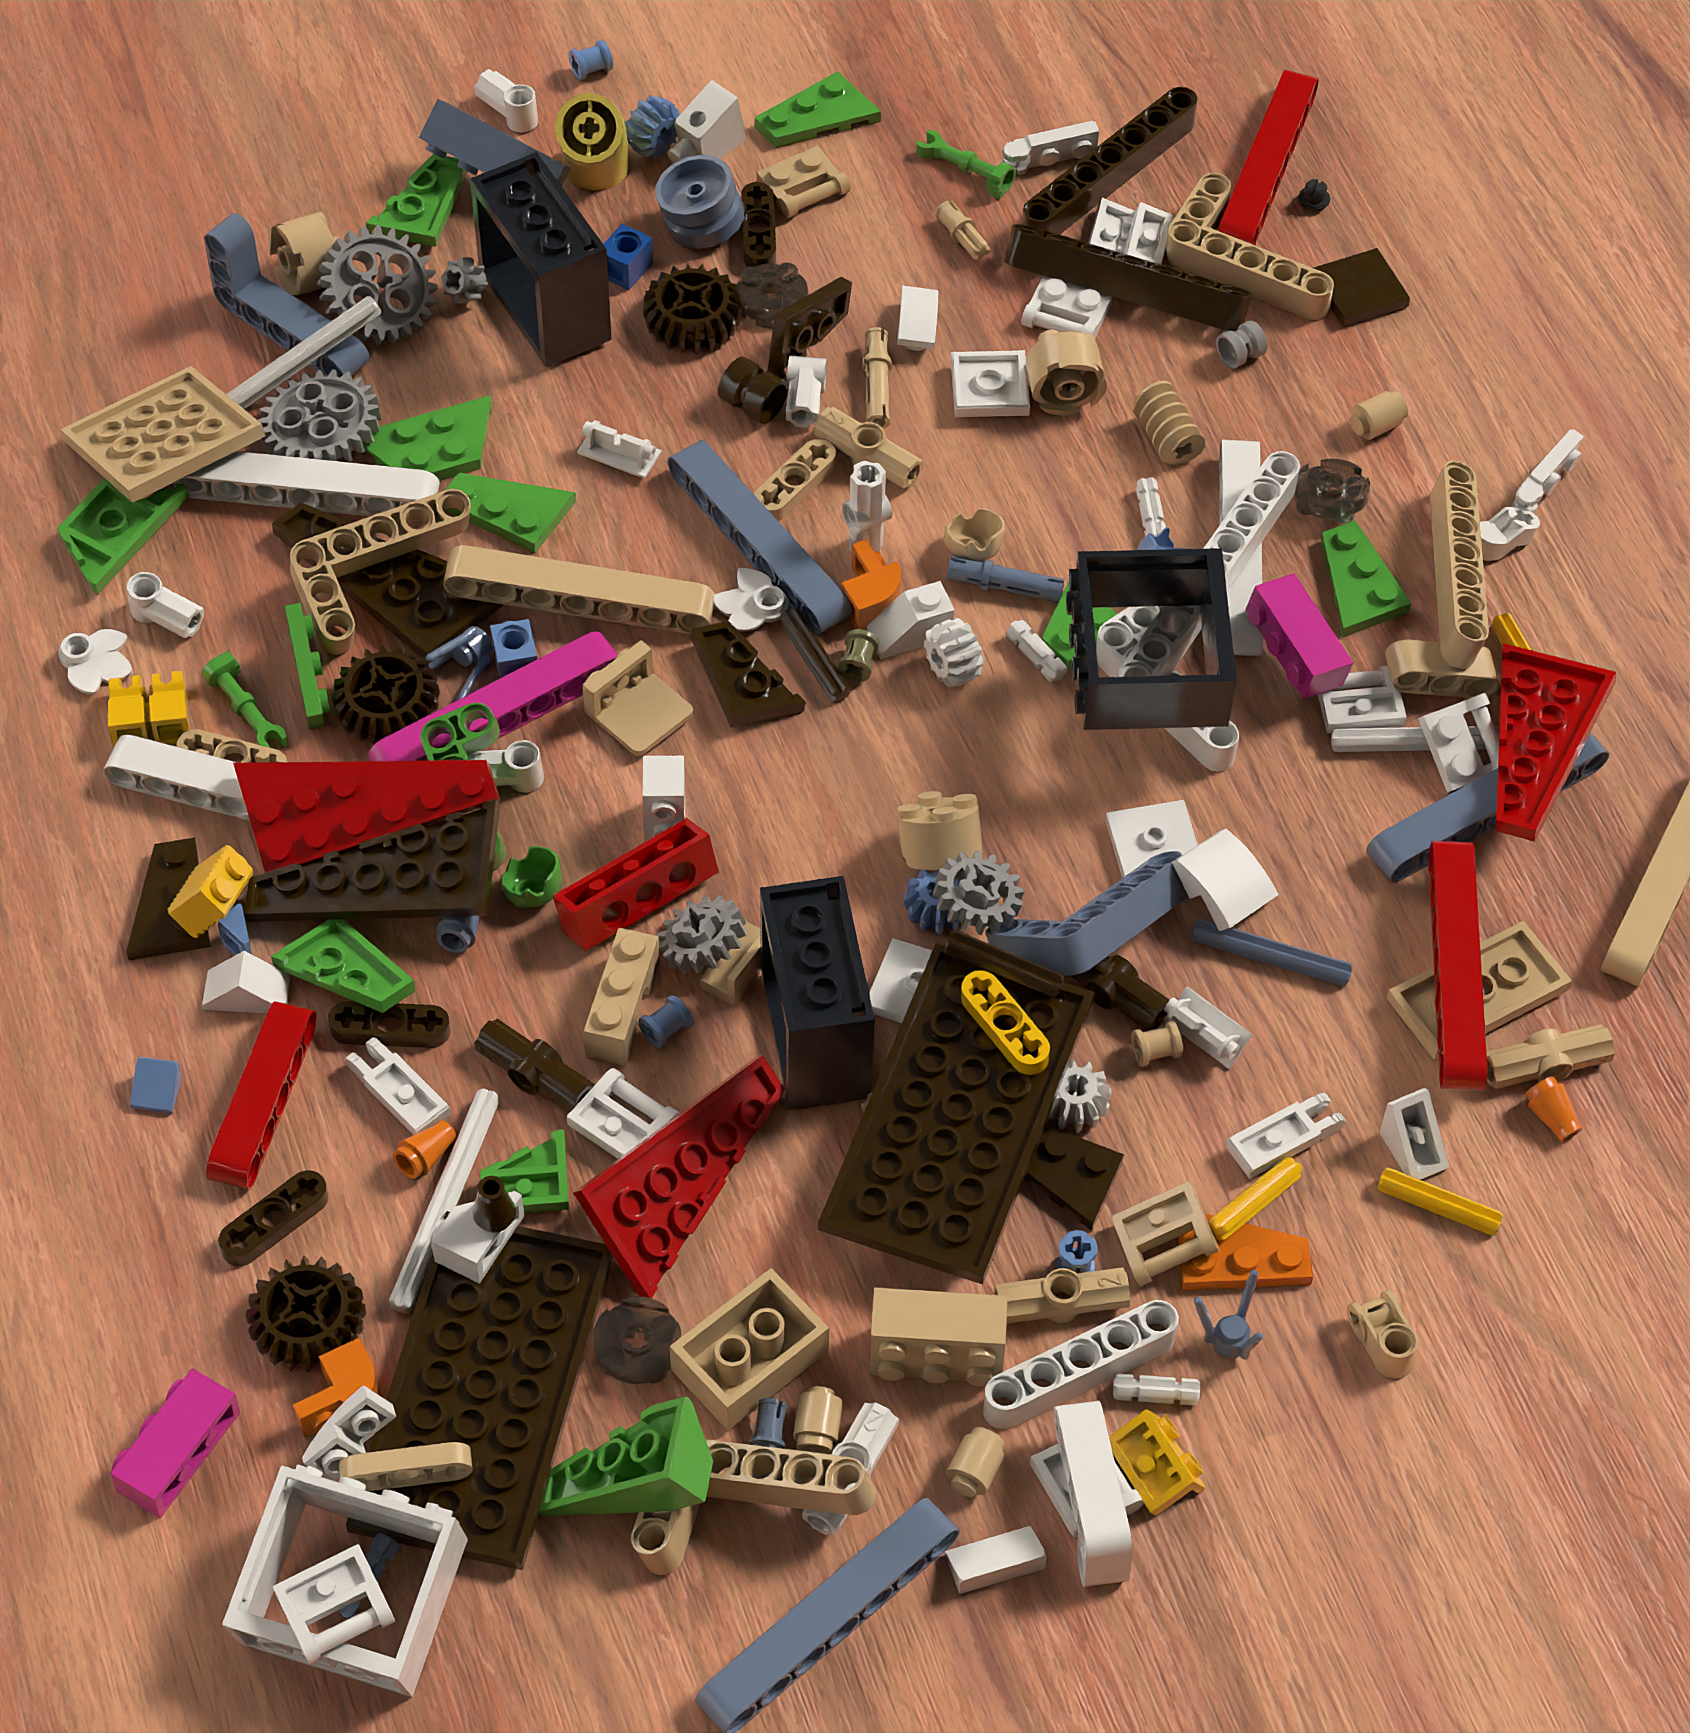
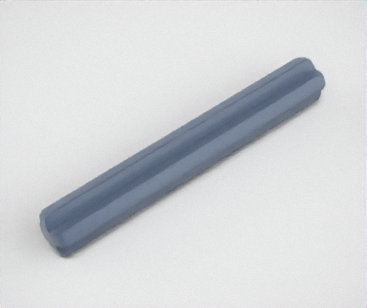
M1198 919L1192 932V940L1194 942L1341 986H1346L1351 976L1352 964L1235 928L1219 931L1216 924L1208 920Z

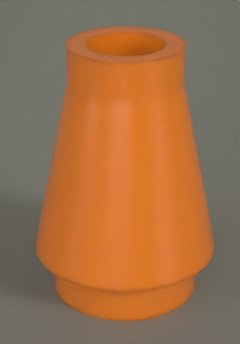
M1549 1077L1537 1083L1525 1093L1530 1101L1527 1106L1556 1134L1560 1142H1565L1582 1131L1563 1083L1558 1084L1554 1077Z
M440 1120L435 1125L400 1141L397 1145L398 1149L393 1152L395 1164L409 1178L415 1179L419 1175H427L449 1145L456 1140L457 1137L454 1129L446 1121Z

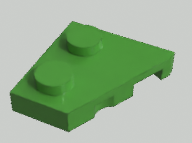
M564 1129L552 1132L550 1140L531 1150L526 1146L513 1153L508 1160L498 1161L480 1170L481 1180L487 1176L499 1177L503 1181L508 1193L515 1191L522 1195L524 1213L569 1210Z

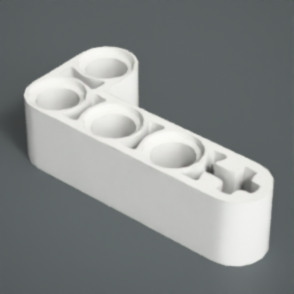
M1100 1401L1054 1406L1055 1431L1078 1533L1077 1559L1083 1587L1129 1581L1132 1561L1131 1533Z

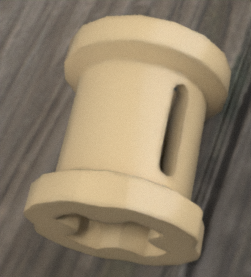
M1174 1021L1166 1022L1162 1028L1146 1032L1136 1029L1131 1032L1133 1053L1140 1067L1147 1066L1150 1060L1172 1056L1176 1059L1182 1057V1038Z

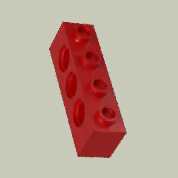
M685 818L554 894L553 900L563 933L580 948L587 951L617 933L618 928L624 929L627 926L633 925L637 920L667 905L671 900L719 873L710 835L691 820Z

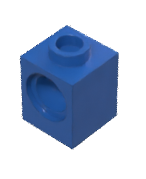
M621 224L604 243L607 249L608 281L630 290L653 264L652 238L642 231L634 230Z

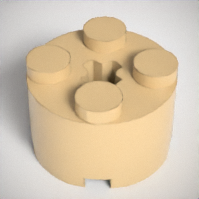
M321 211L282 222L269 228L268 247L270 256L277 254L280 263L274 269L281 285L291 295H302L324 288L317 285L319 279L325 276V274L319 271V267L323 262H328L324 255L328 249L334 250L332 245L339 237H332L328 229L327 220Z
M1053 329L1041 333L1038 337L1039 341L1031 347L1026 356V368L1034 401L1040 404V408L1044 412L1059 416L1079 413V407L1089 402L1091 407L1097 404L1106 392L1107 383L1099 347L1094 335L1074 331L1058 332Z
M929 791L918 794V802L901 805L897 808L901 853L903 861L906 860V865L910 868L940 870V868L944 867L948 858L956 860L959 852H964L969 859L973 857L975 851H980L981 856L983 855L976 795L960 794L954 797L942 798L941 792Z

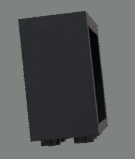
M537 152L470 178L478 266L485 267L486 281L543 364L548 367L612 340L607 249Z
M1222 548L1078 551L1076 569H1069L1070 591L1066 593L1067 615H1072V624H1069V646L1074 648L1075 657H1072V680L1077 681L1078 687L1074 694L1075 714H1082L1083 729L1229 727L1237 678ZM1200 606L1207 675L1099 677L1093 608Z
M844 876L760 887V970L788 1110L867 1099V1095L872 1092L875 1019ZM864 1011L865 1015L855 1017L854 1012Z

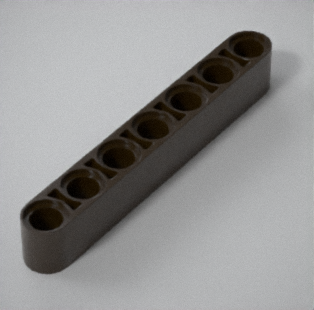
M1175 87L1166 92L1028 200L1023 208L1022 224L1062 234L1096 207L1102 198L1106 199L1194 128L1198 99L1196 93L1187 87Z
M1024 224L1012 225L1004 259L1006 264L1022 270L1059 279L1069 284L1092 289L1106 295L1228 331H1237L1239 325L1245 322L1252 296L1249 291L1233 285Z

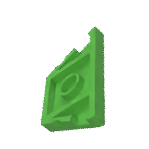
M490 395L379 426V432H372L373 443L362 442L364 450L375 458V464L378 466L424 470L434 474L438 480L456 476L458 473H467L481 469L484 455L483 446L486 444L489 414L492 413Z
M104 478L57 527L59 538L93 592L99 594L189 497L188 487L184 484L176 483L174 489L161 488L153 492L150 497L132 503Z

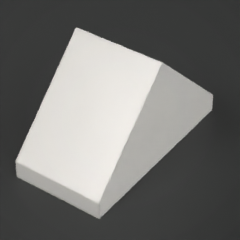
M242 951L208 970L202 1009L267 1013L274 1001L288 1003L291 975L246 951Z
M1423 1088L1387 1103L1380 1135L1404 1174L1421 1180L1449 1168L1429 1090Z

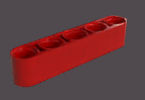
M274 1001L271 1004L211 1149L206 1167V1177L208 1180L248 1190L253 1187L312 1041L317 1023L316 1010Z

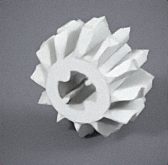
M959 618L949 619L934 625L932 629L926 631V640L924 641V647L927 651L925 658L931 664L930 670L935 671L937 679L940 682H944L949 688L973 681L975 677L982 674V666L984 665V658L981 655L983 648L978 644V636L972 633L971 626L968 623H964Z
M1072 1058L1047 1119V1121L1059 1119L1058 1126L1060 1130L1071 1124L1074 1125V1129L1079 1133L1082 1130L1083 1123L1095 1128L1099 1122V1117H1105L1109 1111L1110 1104L1108 1101L1111 1099L1112 1093L1110 1085L1105 1084L1106 1077L1104 1071L1092 1073L1093 1067L1090 1061L1081 1068L1077 1067Z

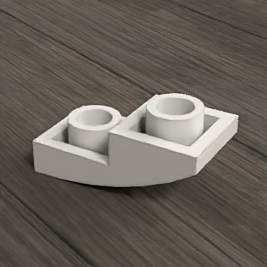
M902 286L897 345H902L915 351L923 349L934 350L938 290Z
M363 1385L334 1412L319 1430L302 1457L303 1463L306 1466L322 1471V1476L336 1481L340 1478L339 1462L347 1456L366 1453L363 1443L396 1417L393 1404Z

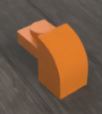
M864 539L852 544L851 568L857 577L842 582L841 590L851 605L852 615L849 617L852 625L855 629L867 630V625L900 596L901 569L897 561L885 565L880 552H874L867 540Z
M360 1338L319 1356L323 1377L329 1388L293 1404L296 1421L304 1438L317 1434L334 1412L363 1385L379 1395L373 1363Z

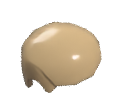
M978 508L970 518H964L961 513H958L951 524L945 528V544L956 557L980 562L986 561V559L994 557L1002 546L1005 521L997 513L985 508Z

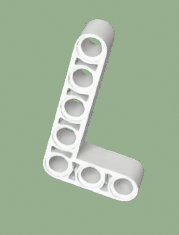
M1163 606L1128 607L1099 628L1096 643L1097 663L1108 676L1118 677L1121 665ZM1174 669L1169 676H1179L1181 674ZM1229 721V727L1164 728L1209 770L1220 772L1228 770L1234 765L1239 731L1231 721Z

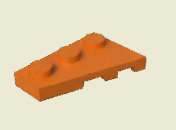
M1204 1213L1209 1224V1219L1214 1215ZM1247 1223L1225 1240H1218L1215 1237L1219 1252L1208 1257L1204 1253L1179 1264L1182 1291L1245 1288L1252 1270L1258 1271L1255 1287L1311 1285L1313 1280L1308 1238ZM1195 1230L1177 1237L1176 1245L1179 1246L1197 1238Z

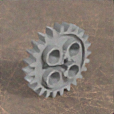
M376 225L371 235L365 226L359 229L357 236L349 230L344 236V240L336 239L332 245L334 250L328 249L324 255L328 262H323L319 267V271L325 274V276L319 279L317 285L327 288L319 298L320 300L331 301L332 303L325 311L326 314L337 312L340 316L356 304L353 298L356 295L362 298L371 296L376 303H379L382 316H378L358 330L361 331V342H365L369 335L374 336L376 345H380L385 335L391 344L398 340L399 334L405 340L408 339L412 334L411 329L417 332L424 325L422 320L427 321L432 314L428 308H432L437 302V299L430 294H433L438 289V285L428 282L436 274V270L425 269L424 267L430 260V257L424 256L419 258L417 256V252L421 247L420 244L414 245L411 248L407 246L409 235H404L400 241L395 239V228H391L387 235L382 234L380 225ZM375 254L379 255L380 257L379 267H377V259ZM352 260L362 262L367 272L358 271L353 266ZM388 263L397 264L401 268L402 274L399 275L392 272ZM378 275V277H377V283H376V282H372V281L375 279V277ZM379 287L384 288V289L381 291V293L378 295V293H379ZM389 298L398 299L402 303L404 310L394 308Z
M333 369L328 376L324 377L321 370H317L315 378H309L306 373H302V381L299 383L291 378L288 379L289 388L276 387L278 397H267L268 407L260 408L262 418L258 419V421L262 424L265 433L262 442L263 445H266L269 455L275 454L328 461H338V458L341 457L352 461L350 452L353 450L360 453L365 452L362 442H374L372 432L380 431L378 421L382 420L379 402L376 394H373L371 385L364 386L361 377L352 381L350 372H346L339 378L336 369Z

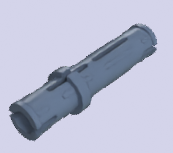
M951 555L946 580L980 586V590L988 591V588L999 589L1010 593L1042 598L1056 603L1060 601L1065 581L1064 578L1050 577L995 565L992 560L986 559L985 562H980Z

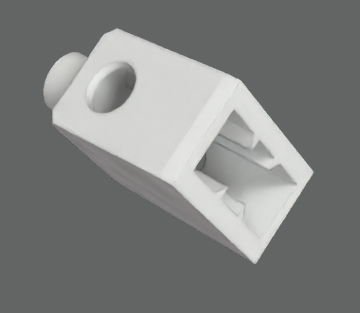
M711 80L677 117L674 125L678 143L667 154L673 163L686 157L701 154L715 156L721 160L746 140L738 98Z

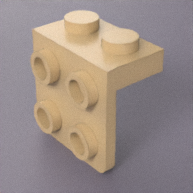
M642 640L630 649L621 651L613 662L601 671L593 672L585 683L582 684L585 713L635 756H642L693 716L692 705L653 673L652 649Z

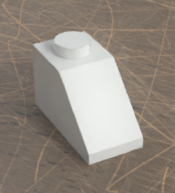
M941 581L904 591L867 625V631L876 635L880 641L877 654L881 660L924 647L926 631L946 620H954L955 610Z
M515 1191L508 1193L515 1203L516 1216L508 1228L497 1233L485 1231L475 1223L472 1215L475 1201L455 1206L446 1220L440 1219L432 1230L430 1242L432 1243L434 1261L480 1284L524 1217L522 1195Z

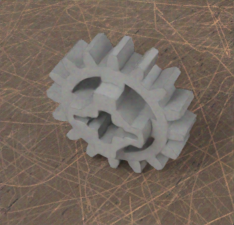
M975 851L973 857L969 859L964 852H959L956 861L951 858L946 860L944 867L940 868L934 882L936 886L933 891V897L940 898L937 909L950 912L947 918L949 923L957 919L962 921L961 930L966 931L972 925L975 926L979 935L983 934L985 927H989L993 933H998L1002 924L1007 927L1012 924L1014 917L1018 916L1023 902L1021 899L1024 894V888L1017 886L1020 880L1019 874L1009 875L1007 872L1010 864L997 865L995 863L996 855L992 854L988 860L982 859L980 851ZM958 879V887H954V881ZM1003 897V904L999 906V899Z
M719 895L711 902L708 896H703L700 904H694L690 900L683 911L675 909L673 911L676 916L675 919L664 920L663 925L666 930L659 932L657 936H659L661 942L659 943V950L671 969L678 967L681 973L685 974L693 967L696 974L701 973L705 965L715 969L717 968V962L721 958L729 960L731 958L728 953L730 949H740L742 945L738 938H742L747 934L743 927L746 921L733 900L725 902L723 897Z

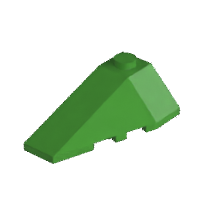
M684 1396L652 1405L641 1412V1421L627 1430L621 1426L609 1432L608 1442L593 1451L585 1447L552 1468L539 1514L542 1516L658 1512L673 1511L704 1503L709 1487L713 1459L692 1400Z

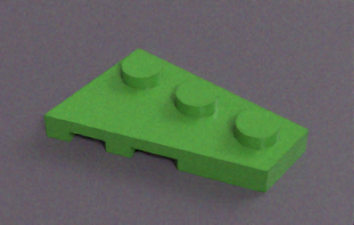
M432 154L408 179V186L398 196L393 195L385 203V210L378 217L373 215L366 222L369 234H372L376 225H380L383 235H387L391 228H395V239L400 240L407 234L409 235V242L436 247L468 173L457 166L460 159L446 156L443 159Z
M458 473L445 489H458L467 494L471 503L470 523L533 553L538 551L576 503L575 492ZM447 508L445 510L456 516L462 514L457 508Z

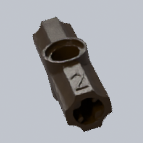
M1120 955L1107 956L1086 972L1071 976L1083 984L1086 990L1095 992L1093 1002L1098 1006L1108 1010L1115 1007L1147 1031L1157 1029L1164 1022L1168 1014L1164 1011V1008L1169 999L1142 981L1136 968Z
M498 1018L494 1021L489 1020L481 1028L479 1036L474 1042L475 1050L507 1071L509 1078L519 1089L529 1095H535L538 1092L567 1113H570L595 1086L593 1082L564 1064L558 1052L547 1042L541 1039H535L532 1042Z

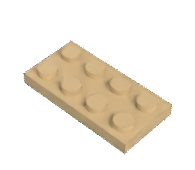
M1524 920L1480 942L1485 1034L1570 989L1572 980ZM1432 967L1389 989L1386 999L1433 1060L1438 1059L1434 968Z

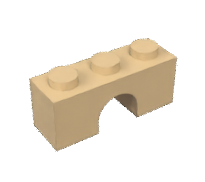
M618 928L584 1028L586 1057L624 1066L627 1065L637 1034V1017L642 995L649 997L660 964L659 936Z

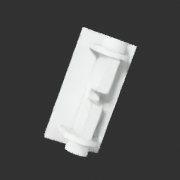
M594 420L592 423L587 421L584 424L582 435L586 439L577 451V454L643 479L646 478L662 453V450L651 445L650 440H641L625 433L623 435L617 434V430L601 425L597 420Z
M1189 987L1184 989L1178 1000L1174 997L1170 999L1164 1008V1011L1168 1013L1164 1020L1165 1022L1174 1021L1181 1034L1228 1069H1231L1253 1035Z

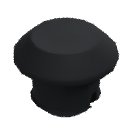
M1311 179L1305 184V188L1300 191L1298 199L1300 204L1306 209L1321 210L1329 205L1330 194L1327 192L1326 183L1323 181L1319 183L1317 179Z

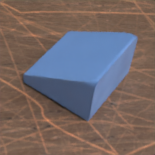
M239 903L228 912L225 919H221L217 923L221 942L234 955L242 951L252 954L242 905Z
M138 1057L135 1066L130 1107L172 1114L182 1081L179 1064L175 1061Z

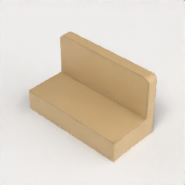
M747 921L743 926L747 932L746 936L738 938L742 945L740 949H730L728 951L731 957L729 960L721 958L717 962V968L712 969L709 967L700 978L701 989L734 1007L761 973L760 928Z

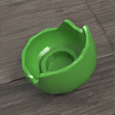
M531 846L524 859L516 860L513 857L510 858L506 872L500 878L503 895L517 907L535 908L550 902L553 899V895L562 888V871L558 855L550 848Z

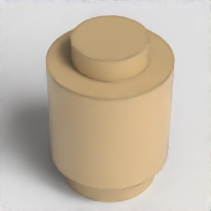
M1383 391L1352 408L1351 426L1356 434L1368 440L1373 439L1401 425L1403 419L1408 416V406L1399 392Z
M814 1386L810 1387L808 1392L801 1393L798 1396L793 1434L794 1440L797 1441L796 1449L798 1451L831 1454L832 1446L837 1444L843 1402L835 1395L832 1389Z
M975 1427L970 1434H966L963 1437L946 1471V1476L951 1482L950 1486L954 1491L965 1497H974L975 1495L987 1493L1004 1458L1003 1448L1005 1442L999 1435L986 1428Z

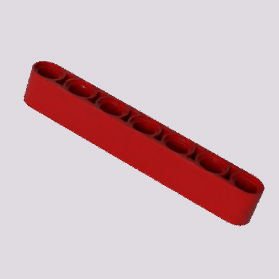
M1284 69L1220 222L1219 232L1256 245L1313 105L1319 78Z
M1431 841L1428 871L1440 1088L1484 1091L1487 1081V1051L1473 842Z

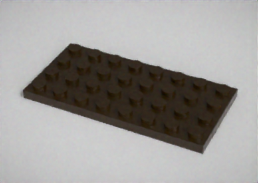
M935 943L818 1221V1230L983 1285L1092 1007L1095 992L1064 983L1060 993L1056 997H1051L950 955L945 951V945ZM974 971H986L993 974L1046 1037L1050 1045L1049 1062L1042 1072L1026 1075L1017 1071L963 1006L961 988L962 982L968 974ZM977 987L973 989V996L980 993L988 1002V989L985 991H980ZM989 1002L987 1010L992 1006ZM1000 1015L993 1021L994 1025L1001 1030H1010L1017 1025V1021L1009 1015ZM1023 1035L1019 1039L1021 1043L1023 1042ZM1022 1043V1056L1030 1054L1034 1058H1036L1038 1055V1050L1036 1049L1035 1051L1031 1052Z
M446 1211V1213H445V1216H444V1219H445V1220H446V1218L448 1217V1215L450 1214L449 1211ZM517 1226L480 1284L435 1262L434 1255L432 1254L386 1400L393 1404L396 1417L375 1433L369 1452L450 1442L464 1443L471 1449L472 1473L465 1478L454 1481L368 1492L382 1495L383 1490H391L409 1498L408 1504L425 1508L427 1503L438 1504L440 1508L453 1511L451 1517L456 1518L468 1538L462 1554L464 1558L519 1570L524 1568L541 1504L614 1258L606 1244ZM348 1517L346 1522L347 1532L372 1538H375L379 1533H383L399 1544L434 1551L436 1546L435 1543Z

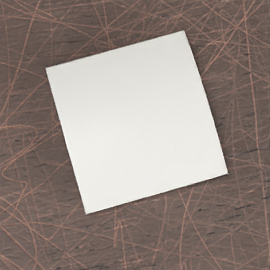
M1102 198L1096 209L1088 243L1161 264L1167 243L1168 229L1172 223L1173 215L1142 202L1139 203L1134 211Z
M1227 829L1220 830L1172 862L1189 898L1202 896L1219 931L1231 928L1279 895L1257 859Z

